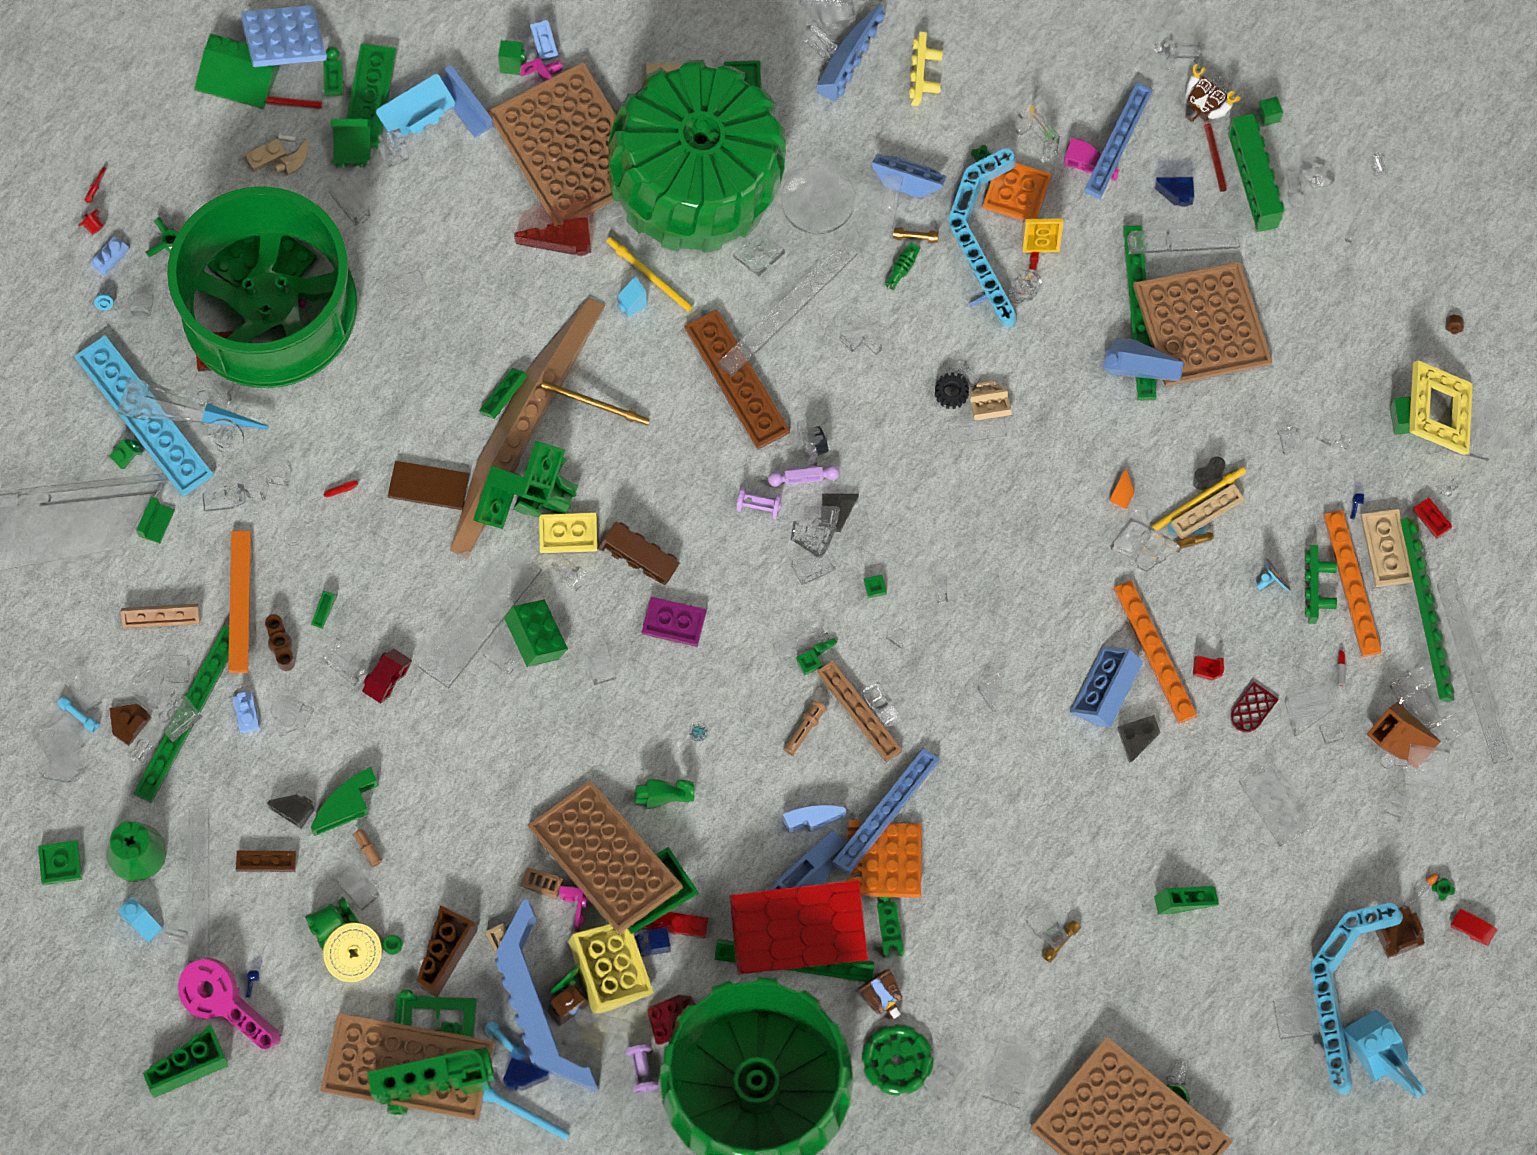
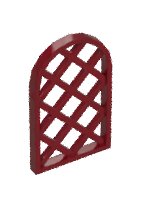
M1253 681L1232 710L1231 722L1233 726L1241 732L1249 733L1255 731L1279 699ZM1252 686H1253L1254 692H1253V693H1248L1249 690H1250V689L1252 688ZM1264 694L1265 700L1258 701L1257 695ZM1255 695V702H1249L1248 696ZM1245 697L1246 703H1241V701ZM1268 702H1274L1273 705H1272V706L1270 707V709H1269V704H1268ZM1266 703L1267 709L1260 710L1259 704ZM1256 704L1257 711H1250L1249 705ZM1247 705L1248 712L1241 713L1240 706ZM1238 708V713L1233 714L1235 709ZM1267 712V713L1264 715V717L1261 718V713ZM1258 713L1259 720H1252L1251 714ZM1249 714L1250 721L1243 722L1242 715ZM1233 716H1239L1240 722L1235 723ZM1259 722L1257 726L1253 727V723ZM1243 724H1250L1251 729H1244Z

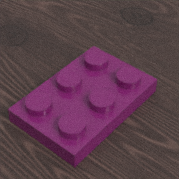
M651 597L641 633L646 636L698 647L707 609Z

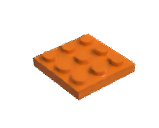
M1016 163L1013 169L991 180L982 208L1025 221V219H1037L1052 174Z

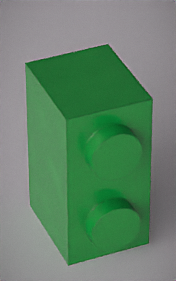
M500 41L498 53L500 73L520 75L521 66L527 63L526 49H523L522 42Z

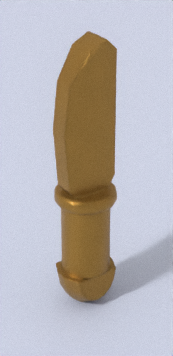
M1207 532V534L1178 540L1172 545V550L1211 541L1214 539V534Z

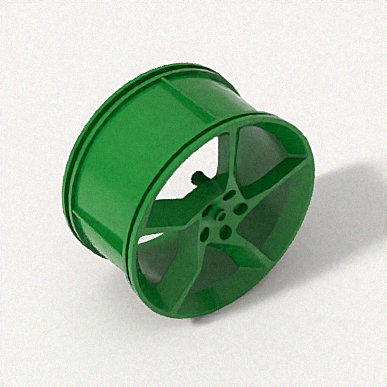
M268 186L233 190L201 206L185 222L173 242L167 270L170 294L182 318L184 332L191 348L198 358L217 375L236 384L255 388H277L296 384L314 376L327 367L348 342L356 321L358 301L354 279L348 267L345 244L337 226L329 215L308 198L289 190ZM284 235L301 239L314 246L329 260L334 271L306 279L276 272ZM250 236H260L258 262L247 278L243 280L241 287L236 288L205 272L209 262L227 246ZM201 291L226 301L244 317L245 323L227 339L212 333L195 319V293ZM331 297L323 311L309 325L302 328L298 299L317 300ZM279 324L282 325L286 335L285 338L272 342L248 343L256 336Z

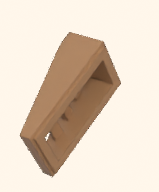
M527 868L520 886L557 900L560 886H563L564 879ZM533 874L534 878L531 884L527 883L530 875ZM538 877H540L541 880L539 885L535 886ZM545 879L548 880L546 888H542ZM552 882H554L555 886L553 890H549Z

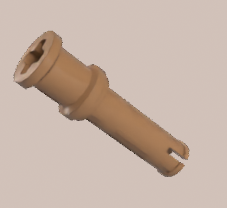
M813 700L809 711L803 714L802 723L783 749L789 755L794 756L812 727L817 726L822 714L827 712L828 709L823 704ZM803 731V733L801 734V736L799 737V739H798L797 742L795 743V740L798 738V736L800 735V733Z

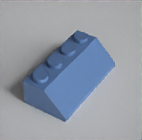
M1103 646L1070 713L1096 726L1111 728L1143 661L1130 649Z

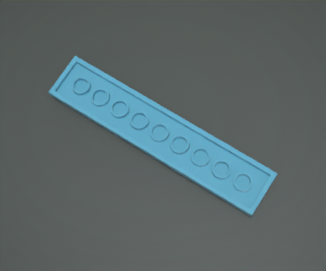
M106 335L74 356L182 498L214 476Z

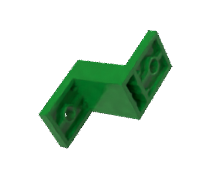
M535 440L524 476L491 466L473 521L503 529L514 494L548 504L565 450Z

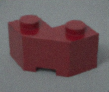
M394 648L387 653L384 652L373 671L365 677L363 681L365 685L362 692L381 704L391 696L396 682L406 676L412 660Z

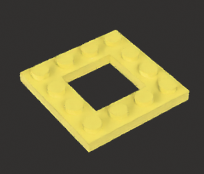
M1419 360L1413 362L1409 432L1463 455L1468 454L1470 450L1473 383ZM1431 388L1453 397L1451 427L1429 419Z

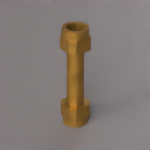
M903 227L894 228L893 239L903 240V238L928 240V243H938L939 232L929 230V233L906 231L903 230Z
M1072 920L1066 926V931L1051 948L1048 947L1044 951L1042 957L1051 963L1057 957V952L1072 935L1075 936L1081 926Z

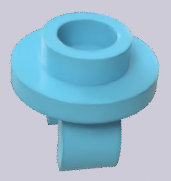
M110 291L107 294L97 293L94 303L98 309L109 310L112 308L113 298Z

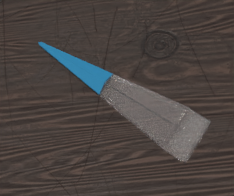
M129 377L117 411L120 415L136 419L191 421L269 429L263 423L155 383Z

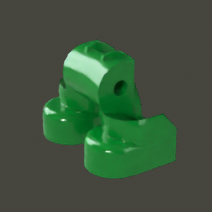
M563 457V459H562V462H561V465H560L558 474H559V472H560L562 466H563L564 463L566 462V459H565L564 457ZM557 474L548 504L518 496L513 510L523 515L529 514L533 517L541 516L542 507L557 514H565L571 508L570 501L572 497L577 495L578 485Z

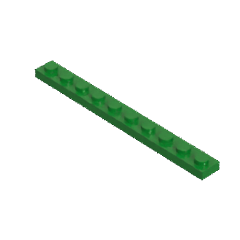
M1142 225L1123 226L1132 339L1152 347L1133 287L1135 282L1147 280ZM1135 377L1137 400H1156L1155 379Z
M1405 517L1400 519L1438 697L1442 701L1451 702L1454 701L1453 694L1455 690L1450 682L1449 676L1451 672L1445 659L1447 654L1442 645L1441 639H1443V635L1438 627L1437 621H1439V617L1433 603H1435V599L1431 593V581L1426 572L1427 562L1422 554L1423 544L1418 535L1419 526L1415 520Z
M223 626L134 791L135 796L150 803L155 799L229 661V627Z

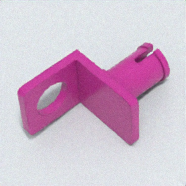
M537 58L521 66L520 76L523 77L537 71L545 82L552 78V74L562 71L563 66L562 63H559V59L544 65L541 59Z

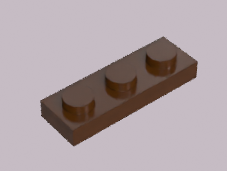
M237 850L236 872H296L297 853L296 851Z

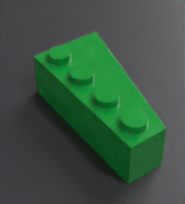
M210 1024L203 1032L190 1038V1041L182 1047L179 1046L173 1050L174 1052L171 1055L162 1058L144 1071L143 1076L153 1098H156L229 1066L216 1033Z

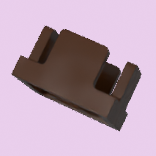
M1403 907L1399 908L1403 919L1398 925L1375 930L1387 959L1425 944L1421 935L1423 927L1417 914H1412L1409 907L1403 909Z

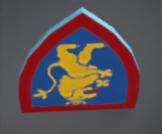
M1264 559V564L1270 574H1263L1261 576L1262 580L1256 584L1257 587L1261 590L1276 580L1284 589L1290 591V588L1270 560Z

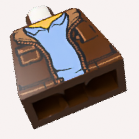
M885 969L855 990L876 1014H882L886 1011L891 1020L901 1014L896 1003L902 1000L903 997L890 969Z
M572 984L550 1001L548 1013L560 1027L588 1006L589 1002L580 990Z

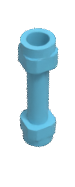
M62 696L58 700L57 705L80 720L88 731L94 733L98 729L100 724L92 717L88 718L72 705V701L69 698Z
M493 1020L489 1022L484 1028L491 1037L494 1035L512 1053L510 1056L517 1062H520L526 1056L524 1049L521 1046L516 1047L499 1030L501 1026L497 1022L495 1023Z

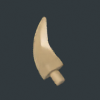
M304 139L295 153L279 158L280 164L274 166V171L276 173L284 171L286 174H290L297 170L306 159L308 140Z

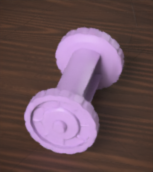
M742 486L737 497V511L741 512L744 506L772 512L773 518L777 519L779 509H781L782 495L777 494L774 499L746 493V487ZM751 498L752 502L746 503V499Z
M649 1044L636 1045L625 1050L627 1056L633 1057L638 1085L632 1088L634 1093H644L659 1088V1083L652 1082L647 1058V1053L652 1050ZM646 1076V1082L643 1083L642 1078Z

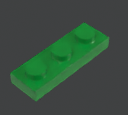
M511 368L480 408L481 414L495 419L517 389L523 384L527 378L526 373Z

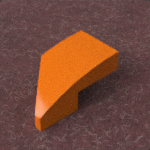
M1124 470L1109 500L1125 509L1128 508L1135 493L1127 470Z

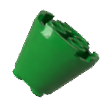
M122 822L114 829L106 849L107 862L119 878L129 882H138L151 876L153 877L161 870L166 859L164 840L159 832L149 825L137 822Z

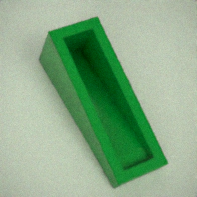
M327 591L322 592L311 625L323 629L338 595Z

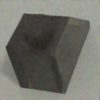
M297 794L272 799L267 802L270 810L302 829L314 812L313 802L305 796L301 798Z

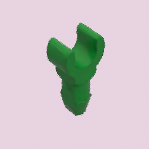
M833 638L826 642L814 645L815 649L813 650L819 656L827 649L836 645L837 641Z

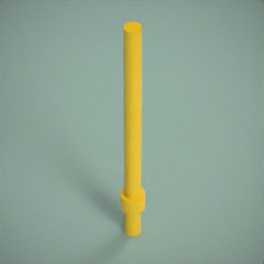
M612 237L607 239L606 243L616 250V254L629 261L687 312L692 310V305L628 252L629 249L623 244L620 245Z
M1240 467L1231 474H1226L1222 477V480L1149 527L1151 532L1155 533L1220 489L1235 483L1237 478L1246 473L1244 467Z

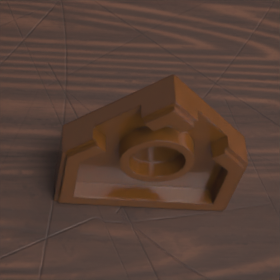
M138 704L109 708L112 734L127 746L131 745L153 717L151 713Z

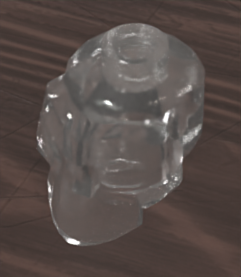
M1028 269L1019 274L1017 278H1013L1011 287L1008 289L1009 301L1013 304H1020L1024 300L1027 302L1033 300L1037 295V291L1042 286L1040 274L1035 270Z

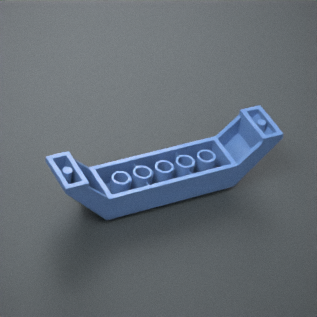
M528 898L524 899L496 951L498 958L494 960L500 973L504 974V977H501L505 989L511 993L508 996L511 1007L518 1012L515 1018L520 1029H524V1033L521 1034L527 1048H531V1052H528L530 1060L534 1066H538L544 1072L596 1092L599 1089L590 1067L582 1068L562 1058L522 951L533 925L538 923Z

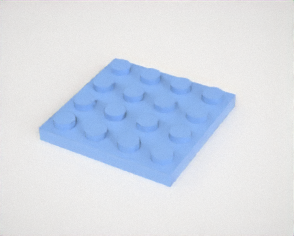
M313 5L241 12L242 24L253 67L326 60V51Z

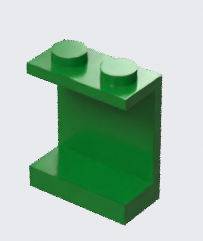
M331 119V126L333 127V160H331V163L336 164V167L347 168V164H354L355 168H366V164H371L370 119Z

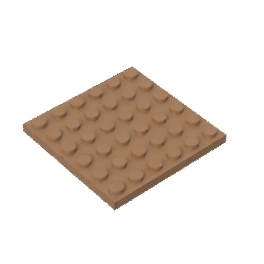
M1240 262L1134 283V291L1152 348L1184 363L1181 380H1163L1165 387L1270 366L1273 363Z

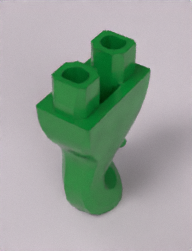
M647 780L645 785H636V792L634 793L635 805H646V809H652L670 802H693L695 797L694 783L689 780H677V787L663 780Z

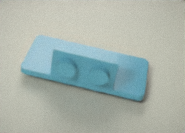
M434 74L376 110V114L391 139L397 141L409 133L415 132L418 134L426 129L424 126L429 123L433 125L440 121V116L444 115L443 112L453 107L455 102L440 76Z

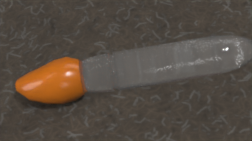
M1437 873L1430 875L1405 901L1404 908L1411 907L1436 882L1438 878Z

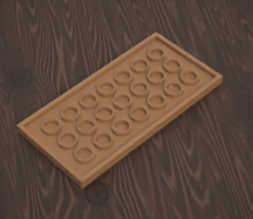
M591 780L527 825L534 836L618 934L625 931L683 888L682 884Z
M338 1013L320 1091L321 1093L375 1102L371 1096L367 1072L487 1046L492 1060L495 1042ZM435 1074L430 1075L428 1079H432ZM482 1077L470 1079V1081L482 1079ZM415 1078L411 1079L408 1083H413ZM395 1083L390 1084L388 1088L393 1087ZM452 1086L451 1090L440 1092L438 1089L431 1091V1094L426 1096H420L419 1094L411 1095L412 1098L408 1100L393 1099L387 1105H399L408 1109L479 1121L485 1091L464 1095L460 1088L454 1089V1086Z

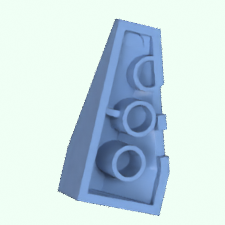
M1117 338L1106 350L1103 369L1111 375L1180 381L1184 363L1137 340Z

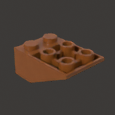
M1399 702L1390 706L1367 733L1382 749L1415 768H1419L1441 742Z

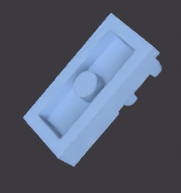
M548 20L531 24V31L541 61L557 57L558 54Z
M114 236L95 256L90 265L105 276L128 252L129 247Z
M252 692L237 693L236 696H233L240 733L260 729Z

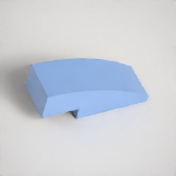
M825 805L804 807L783 814V821L789 833L804 826H808L810 832L845 817L846 809L845 807Z

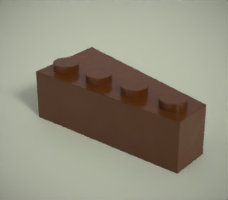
M615 522L598 546V549L601 551L609 550L612 553L611 556L617 560L619 558L627 560L628 566L634 569H643V574L663 585L669 582L680 564L674 555L664 553L657 544H650L643 535L633 533L622 522Z
M440 905L432 937L428 942L426 956L423 958L417 977V983L420 988L436 997L441 993L478 931L473 921Z

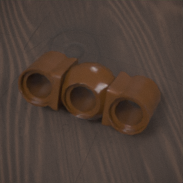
M271 614L265 619V626L269 635L268 647L274 653L279 668L283 671H290L295 666V659L291 650L292 638L286 633L281 617ZM272 623H279V626L276 628L270 627ZM278 640H284V641H285V642H284L282 645H280V646L276 645V642H277ZM284 657L290 658L287 663L281 662Z

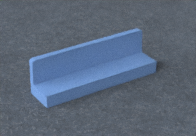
M449 65L446 67V75L441 79L455 102L452 109L474 137H478L493 127L492 118L453 66Z

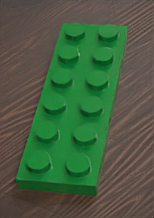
M360 44L346 119H370L371 148L379 149L384 125L376 114V110L388 103L397 48Z

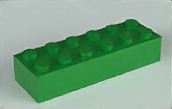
M1254 114L1232 118L1228 137L1256 231L1260 232L1278 228L1285 208L1283 202L1279 200L1280 191L1278 185L1274 183L1275 174L1274 170L1270 169L1269 154L1268 152L1265 153L1264 150L1265 141L1264 137L1260 136L1259 121L1255 120Z

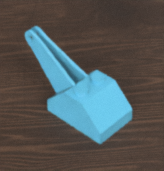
M1374 1010L1343 1029L1346 1041L1374 1083L1384 1076H1388L1416 1099L1420 1097V1094H1426L1423 1085L1406 1064L1409 1058L1401 1037L1391 1022L1380 1012Z

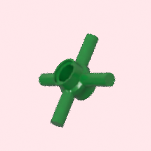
M160 217L156 218L154 222L162 233L161 243L145 251L149 258L164 249L170 252L173 242L168 243V240L175 239L178 234L175 230L168 229Z

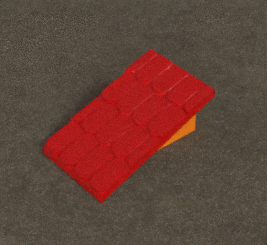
M859 880L729 895L737 975L868 960Z

